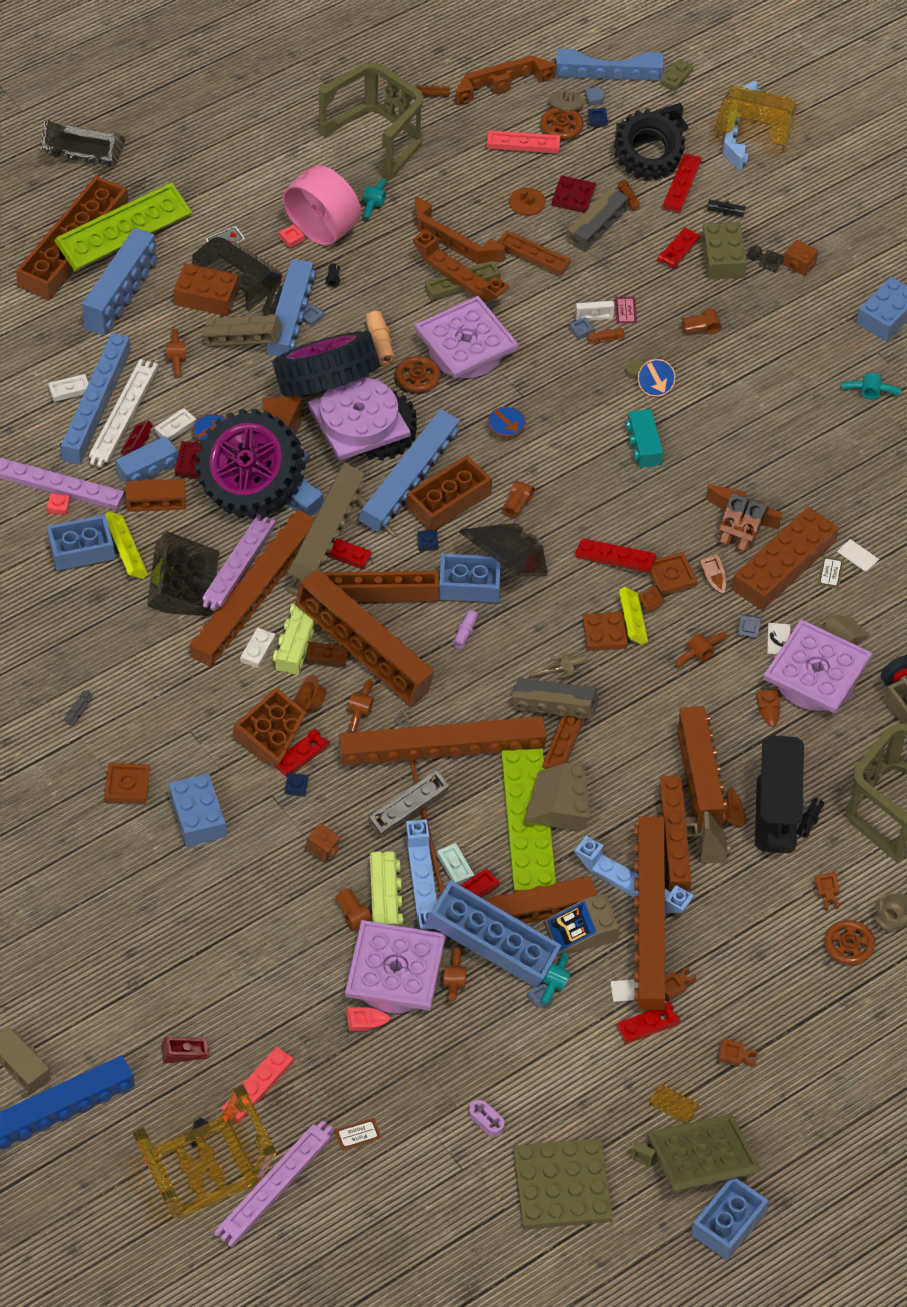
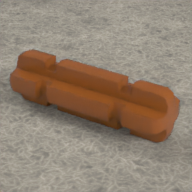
M415 86L425 96L450 95L449 86Z
M626 180L620 181L618 188L622 194L629 197L628 206L633 211L635 209L638 210L640 203L636 199L631 187H629Z
M616 328L615 331L609 329L598 331V333L590 332L588 333V342L593 344L597 343V341H612L614 338L617 340L623 339L625 333L623 328Z

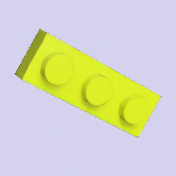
M623 587L619 592L620 602L624 611V620L628 630L627 635L632 641L643 645L648 642L638 593Z

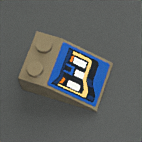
M606 893L585 898L544 920L550 939L561 945L557 957L561 956L562 953L571 954L618 942L619 926Z

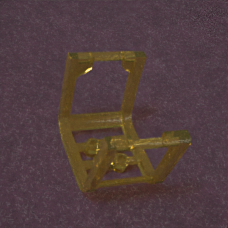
M244 1085L232 1090L230 1100L222 1116L190 1132L157 1146L152 1145L144 1127L132 1133L173 1218L192 1214L255 1185L263 1178L277 1153ZM245 1110L247 1111L258 1133L255 1138V1144L259 1158L254 1168L231 1124L238 1111L241 1113ZM221 1130L243 1176V1179L228 1186L223 1178V1168L217 1164L214 1158L213 1148L208 1146L204 1137ZM196 1141L200 1149V1161L193 1165V1157L187 1154L184 1148L185 1145ZM176 1150L179 1156L180 1169L186 1173L189 1179V1188L195 1191L198 1199L184 1205L181 1204L159 1156ZM207 1171H209V1179L212 1182H216L219 1189L210 1194H206L202 1186L203 1178L201 1175H204Z

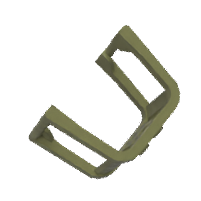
M378 63L362 64L319 88V133L326 138L366 112L380 114L393 123L383 132L382 146L386 148V161L382 164V177L392 180L422 146V92L383 65ZM365 75V102L332 120H327L326 106L332 103L337 91ZM378 75L388 81V86L384 89L386 93L385 105L378 103ZM401 89V95H397L396 93ZM413 98H414L415 101L413 102L412 105H410V102H411V101L413 100ZM395 107L399 108L398 114L395 113ZM415 115H416V126L413 125L412 123H410V121L412 120V118H413ZM404 130L414 140L393 161V140Z
M901 723L887 728L857 764L853 775L854 786L852 796L847 805V818L850 824L897 863L902 862L907 855V812L875 789L874 786L887 771L898 770L907 774V762L900 760L904 738L907 736V724ZM888 744V746H887V751H886V756H885V760L883 761V758H884V755H885V753L883 752V750H884L885 746ZM866 796L902 826L899 839L889 840L857 815L858 805Z

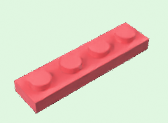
M488 130L487 148L559 153L560 135Z
M276 1046L222 1106V1113L239 1124L294 1063V1058Z

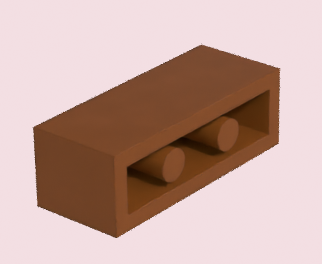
M185 479L126 481L127 512L186 510Z

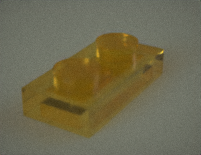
M661 1084L649 1102V1105L685 1124L691 1121L699 1107V1104Z

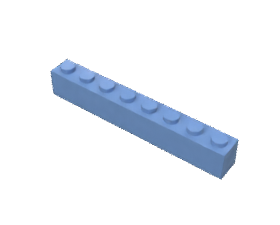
M111 333L61 444L62 461L81 465L130 355V337Z
M442 409L436 413L362 508L359 521L377 532L383 526L387 527L391 521V515L398 513L402 501H407V493L412 488L418 487L421 476L428 474L431 468L430 465L432 463L435 464L440 457V452L442 450L445 451L449 446V440L451 438L455 439L460 430L458 428L459 419Z

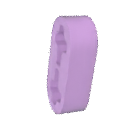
M476 1100L472 1102L469 1108V1115L472 1121L491 1137L502 1135L505 1127L504 1119L485 1101ZM475 1109H483V1114H481L480 1112L476 1114ZM491 1123L494 1124V1125L498 1123V1124H499L498 1128H497V1127L491 1128Z

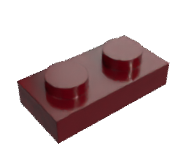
M149 420L135 424L120 452L125 456L141 448L144 441L149 437L153 424Z

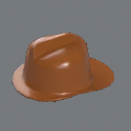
M310 675L303 681L293 701L305 712H314L322 705L327 690L318 684V678L315 675Z

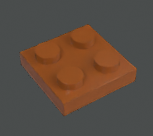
M684 552L657 558L649 573L654 585L662 596L697 587L698 583Z
M623 612L583 614L587 651L627 649Z
M108 763L104 795L105 802L146 804L150 765Z

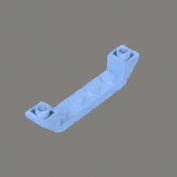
M753 81L733 92L724 141L723 155L741 171L743 163L747 164L748 153L745 152L746 145L736 144V138L733 137L738 134L739 125H736V123H740L741 112H738V110L742 111L743 105L754 107V101L759 98L760 89H756L757 81Z
M427 819L406 821L408 855L417 923L420 930H432L434 928L425 923L437 902L429 849Z
M585 836L574 853L589 872L632 897L638 896V891H634V878H638V874L603 855L604 845ZM675 886L671 892L665 889V914L683 913L694 898V895L678 886Z

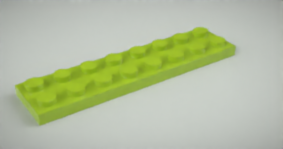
M171 182L56 237L54 241L73 270L77 271L118 251L134 228L153 234L190 216L192 211Z
M543 749L502 751L514 892L517 890L533 889L537 886L552 885L556 883L551 828L550 826L523 822L528 811L527 807L532 797L537 773L545 769L542 768L544 762Z

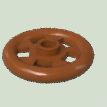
M554 107L542 115L540 124L546 134L560 135V140H566L577 136L582 131L583 119L575 110H563ZM569 116H572L574 120L570 121ZM570 126L575 127L573 130H569Z
M412 356L398 364L395 377L398 384L405 390L420 393L434 388L440 380L441 372L433 360L423 356ZM404 369L409 370L408 374L403 373ZM431 369L433 374L428 375L426 370ZM410 379L411 381H413V382H415V383H414V384H410V383H408L407 381ZM426 379L429 381V382L426 383V384H422V383H421V382L425 381Z
M854 920L836 922L825 934L824 944L828 954L834 960L843 964L856 965L863 963L871 957L875 950V938L871 930L864 924ZM846 929L847 932L842 936L838 933V931ZM859 931L864 936L859 938L855 932ZM833 941H839L840 947L835 948ZM860 944L866 946L864 952L858 950ZM844 951L853 952V956H845Z

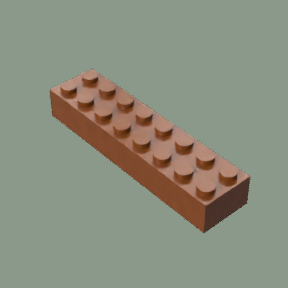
M95 176L16 270L18 286L50 300L74 271L55 243L56 237L127 204V188Z
M318 569L300 582L295 605L400 698L412 707L428 694L434 670H432L429 664L424 663L414 651L408 649L399 638L392 635L384 625L375 620L371 613L366 612L359 606L356 600L351 599L341 587L335 585L326 574H323Z

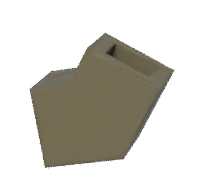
M696 817L685 818L687 836H698Z

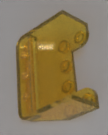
M732 86L728 89L721 103L715 126L716 138H720L721 132L728 133L732 131L736 118H742L772 125L769 134L770 140L774 144L782 145V152L786 153L797 112V103L789 97Z

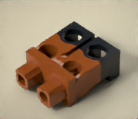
M731 493L719 528L721 531L719 542L730 546L733 536L738 537L739 541L736 548L747 552L751 543L756 541L769 506Z

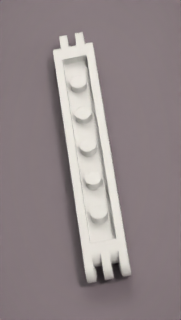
M139 360L90 452L91 465H95L97 460V466L101 468L105 462L109 463L154 378L159 364L154 363L151 368L152 362L147 361L144 366L145 360Z

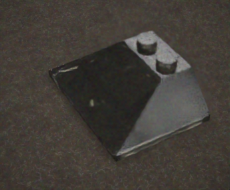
M517 523L461 529L459 532L518 577L546 576L548 574L543 545L537 542V537L522 531L523 527Z

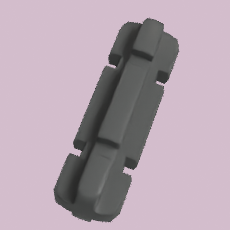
M82 691L79 698L64 717L67 724L74 725L78 717L81 716L93 698L90 691Z

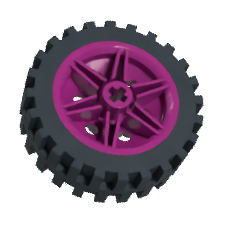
M367 331L348 332L313 341L296 349H291L272 361L281 394L288 397L309 395L333 389L365 377L380 367L372 335Z
M241 409L238 410V415L234 416L231 412L226 414V420L221 421L218 419L215 422L217 426L213 430L208 428L205 432L208 437L206 440L201 439L199 443L202 450L201 452H196V458L200 461V464L195 465V468L200 474L198 481L204 487V492L229 514L234 513L239 518L247 515L250 519H255L256 514H260L264 518L269 516L268 512L274 510L276 513L280 511L279 506L284 502L288 505L291 502L289 499L290 495L298 493L297 483L298 481L303 482L304 479L301 470L306 469V464L302 460L305 454L299 446L301 445L299 439L277 416L273 417L267 411H264L262 414L258 409H251V413ZM241 443H243V450L239 449V445ZM267 461H272L270 467H267ZM240 476L239 482H236L235 479ZM261 478L260 482L255 483V480Z

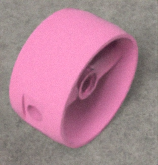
M314 165L302 172L289 184L283 193L284 208L292 223L307 238L321 245H331L341 239L355 226L361 216L360 203L351 186L338 173L322 165Z

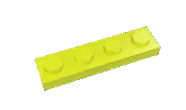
M108 511L105 514L108 527L112 534L113 542L120 553V558L124 562L126 572L132 577L144 579L148 573L124 517Z

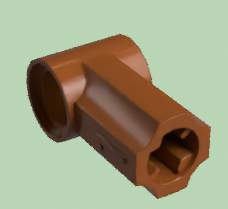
M707 309L701 315L682 318L681 322L684 334L701 331L714 334L719 332L722 327L717 312L714 309Z
M515 480L502 512L512 519L518 517L526 502L529 503L531 501L535 487Z
M345 888L335 896L336 902L344 913L346 923L352 931L360 928L361 920L372 922L368 908L365 905H361L352 889Z

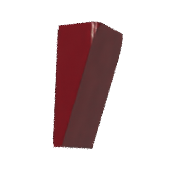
M164 1037L161 1044L163 1063L209 1059L207 1038Z

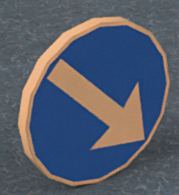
M650 360L638 372L639 386L649 396L660 397L666 395L675 384L676 375L674 369L664 360Z

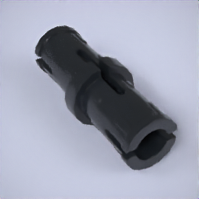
M709 199L707 211L723 213L725 216L730 214L744 217L746 206L731 204L730 201L720 202Z
M819 798L812 799L808 810L803 814V820L799 828L796 830L799 836L805 830L803 838L809 837L813 826L819 820L818 816L825 805L820 799L816 806Z

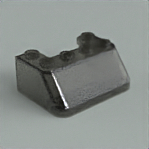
M45 120L40 149L45 150V154L60 157L63 154L67 155V159L78 160V157L85 158L84 162L95 164L97 160L99 164L113 167V163L117 164L126 136L116 132L106 133L61 125Z
M222 237L212 238L192 255L193 265L207 268L221 257L245 273L238 279V287L245 292L246 310L248 312L282 283V273L236 242Z

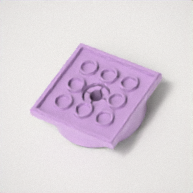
M479 296L414 325V330L428 346L431 360L438 365L442 372L452 375L454 379L457 377L476 378L487 374L497 367L504 355L519 349L517 341Z
M361 377L348 384L328 389L323 397L308 402L311 412L339 461L411 436L409 428L398 411V402L395 394L379 378Z
M801 619L763 675V679L778 686L785 698L801 708L815 711L828 710L836 714L840 706L853 694L856 682L871 660L873 653Z
M361 920L345 997L361 999L371 1007L387 1013H404L414 1009L431 1011L434 992L438 984L439 968L446 935L439 932Z

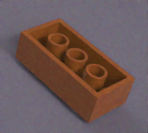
M466 455L408 492L406 508L429 530H436L492 493V478Z

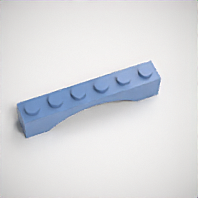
M557 49L556 77L660 81L663 76V53L645 52L639 56L619 61L591 58L575 49Z

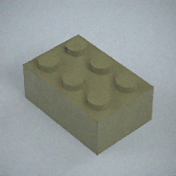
M740 222L703 223L701 240L708 280L745 278L747 261Z

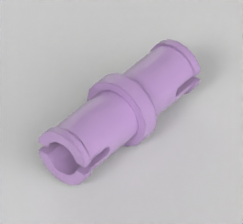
M473 610L466 612V616L463 622L459 624L458 632L452 642L455 648L464 649L468 637L473 634V627L479 617L477 612Z

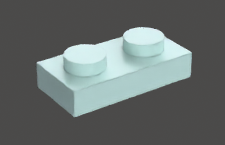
M456 843L437 850V856L453 882L461 885L474 876Z

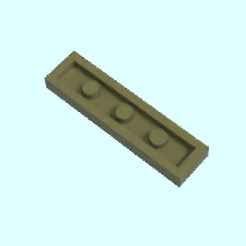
M493 261L469 268L486 281H490L494 276L499 279L501 277V273ZM445 276L425 282V289L432 300L464 290Z

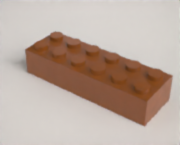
M808 506L734 574L732 590L763 611L836 543L839 527Z
M704 706L680 708L677 735L693 817H696L698 833H701L704 811H708L721 829L722 823L726 821L724 811H727V801L722 798V794H724L723 782H719L718 778L720 777V766L715 763L717 751L716 747H712L714 741L713 731H709L708 727L710 726L709 713L706 714Z

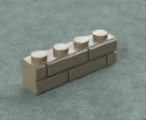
M273 314L268 316L252 315L250 317H216L207 319L202 334L207 346L279 343L283 325L278 315Z

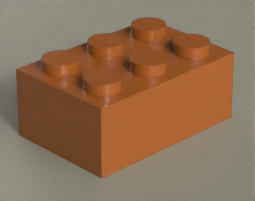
M185 263L174 288V305L228 317L239 291V275Z

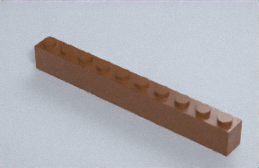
M297 510L294 515L289 517L285 527L278 531L273 542L268 543L262 556L259 555L254 566L246 571L244 578L241 582L237 583L224 605L219 610L214 611L211 620L201 628L200 634L191 640L189 645L191 658L209 667L214 665L288 571L315 519L314 517L300 510Z
M543 716L339 733L338 745L341 764L355 766L365 763L376 764L388 761H414L423 758L436 759L446 756L457 757L469 754L499 753L505 750L545 748L547 735Z
M639 816L638 825H634V837H638V842H634V855H638V860H634V873H638V878H634V891H638V896H634V909H638V914H634V927H638V932H634V945H638V951H634V964H638V969H634V982H638V988H634V1001H638V1010H664V817Z

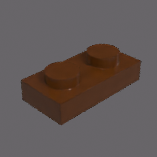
M309 642L306 663L346 668L349 652L343 646Z

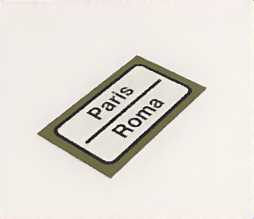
M823 556L817 585L839 589L844 559Z

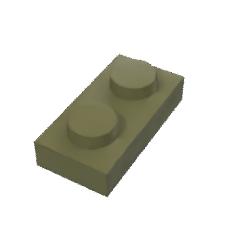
M678 59L660 80V85L676 92L693 72L694 66Z

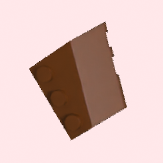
M276 687L234 724L233 738L261 762L280 765L306 712Z

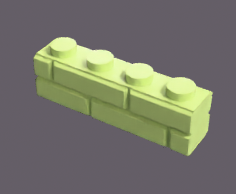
M292 603L290 607L291 617L285 621L284 630L286 631L285 634L280 635L278 643L280 648L275 650L273 662L276 663L277 671L298 675L317 623L298 608L295 603Z
M394 851L370 853L372 921L403 926L402 913L398 914V908H402V895H397V890H401V877L397 878L396 872H400V860H396Z

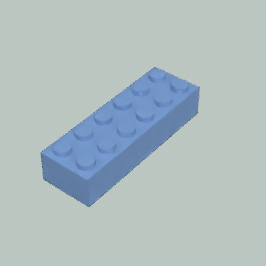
M134 228L82 303L84 329L105 336L108 330L113 328L116 318L121 316L125 305L130 303L132 295L135 291H138L142 280L147 278L149 270L157 263V244L155 243L154 234Z
M452 880L444 888L425 922L535 988L544 979L561 947L559 943Z

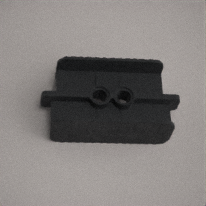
M770 735L765 737L762 742L761 774L757 778L755 846L763 852L791 853L797 846V824L802 821L804 775V743L797 737Z

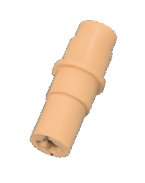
M372 311L366 315L368 331L372 335L380 365H390L395 361L391 346V333L386 326L382 313L380 311Z

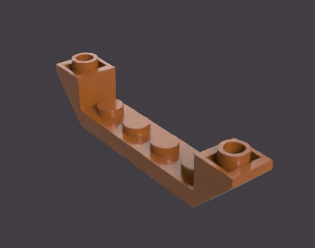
M528 56L467 73L456 89L455 103L460 105L473 101L474 89L491 85L492 77L509 73L511 79L534 73L538 82L554 79L556 76V64L538 57Z
M419 197L415 198V216L418 231L428 230L439 238V243L476 264L490 261L503 262L505 260L506 247L501 243L490 239L483 247L479 246L449 227L431 218L432 205Z
M424 229L413 238V243L426 264L473 296H479L482 301L497 299L509 289V285L496 276L490 281H486L440 250L439 238L428 230Z

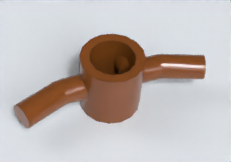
M172 329V342H166L167 361H173L174 377L180 378L182 377L181 360H186L185 341H179L178 330Z
M722 632L708 639L701 633L696 634L687 643L689 650L675 661V664L680 668L694 656L701 662L709 659L715 651L713 644L726 640L727 634Z
M371 679L366 680L361 694L353 692L351 695L348 712H352L353 716L349 732L357 731L361 715L369 716L374 701V697L368 696L374 684Z
M453 948L452 966L445 965L443 987H449L448 999L450 1001L457 999L458 988L465 989L466 967H460V948Z

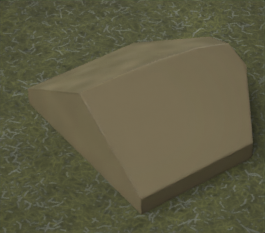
M837 614L832 615L826 620L823 629L855 645L869 638V634L852 617Z

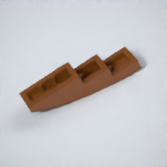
M708 484L706 500L726 511L731 493L746 497L747 492ZM769 509L761 525L779 530L782 512Z

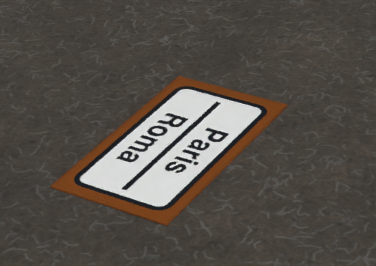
M374 1118L334 1130L342 1150L382 1138Z

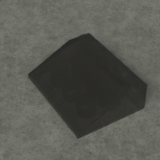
M165 531L155 544L147 607L171 614L211 616V604L208 608L203 607V596L216 577L219 551Z

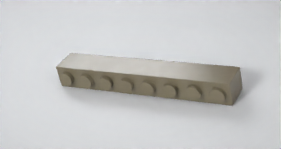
M344 462L287 573L302 581L316 569L321 571L319 565L323 566L328 557L325 553L329 554L334 543L331 541H335L340 531L337 528L341 529L345 523L346 518L343 516L347 517L352 509V506L349 504H354L358 497V494L355 492L361 490L364 484L361 480L365 473Z

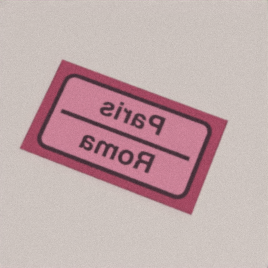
M615 297L617 323H637L636 298Z

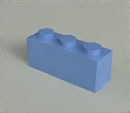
M164 436L116 459V473L125 484L126 481H143L175 466L178 459V451L169 439Z

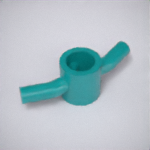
M382 178L376 187L369 185L366 187L363 203L367 205L362 216L363 219L369 220L374 206L383 207L386 199V190L383 189L387 184L386 179Z
M876 373L865 374L863 381L842 382L843 390L862 389V396L870 400L877 399L881 391L897 396L901 393L900 388L889 384H882V377Z
M567 953L561 954L557 965L551 964L542 982L548 984L540 1001L544 1005L549 1004L556 989L559 991L563 990L570 977L571 972L565 970L569 959Z

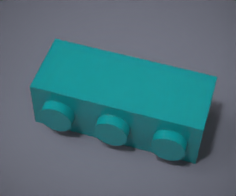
M652 410L629 411L628 420H625L626 431L630 432V446H634V461H638L639 468L662 465L663 450Z

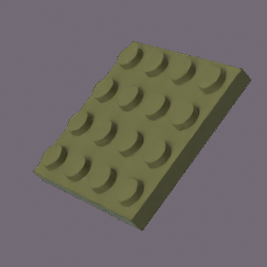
M732 1114L647 1132L648 1141L652 1149L656 1150L655 1155L673 1192L759 1173V1164Z
M601 1138L513 1145L523 1229L612 1222L613 1216Z

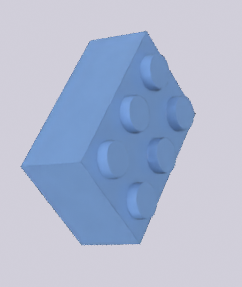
M890 277L859 308L856 324L887 342L907 322V285Z
M105 514L47 526L48 541L56 571L115 559L114 546Z
M441 554L439 600L499 603L501 556Z
M209 773L168 783L169 797L186 847L226 837L225 820Z
M737 1178L729 1179L693 1222L691 1236L728 1261L765 1216L769 1200Z

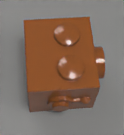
M796 239L785 251L783 265L806 276L817 263L818 250Z
M319 823L308 836L305 849L325 863L329 857L333 858L338 852L340 837L322 823Z

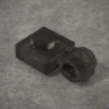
M757 245L750 247L748 250V258L750 260H759V267L774 273L777 272L784 261L783 255L768 249L763 254L762 249Z

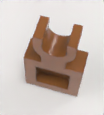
M836 872L815 875L814 879L818 898L825 897L824 910L828 911L827 903L829 902L834 903L835 909H838L839 903L834 896L840 893Z
M688 967L683 969L678 976L673 971L665 977V997L669 1002L686 991V984L689 985L696 981L695 974L691 977L685 976L689 973Z
M723 1038L718 1061L737 1067L740 1066L741 1062H744L747 1066L754 1067L757 1061L751 1060L749 1056L756 1057L758 1051L743 1050L744 1044Z

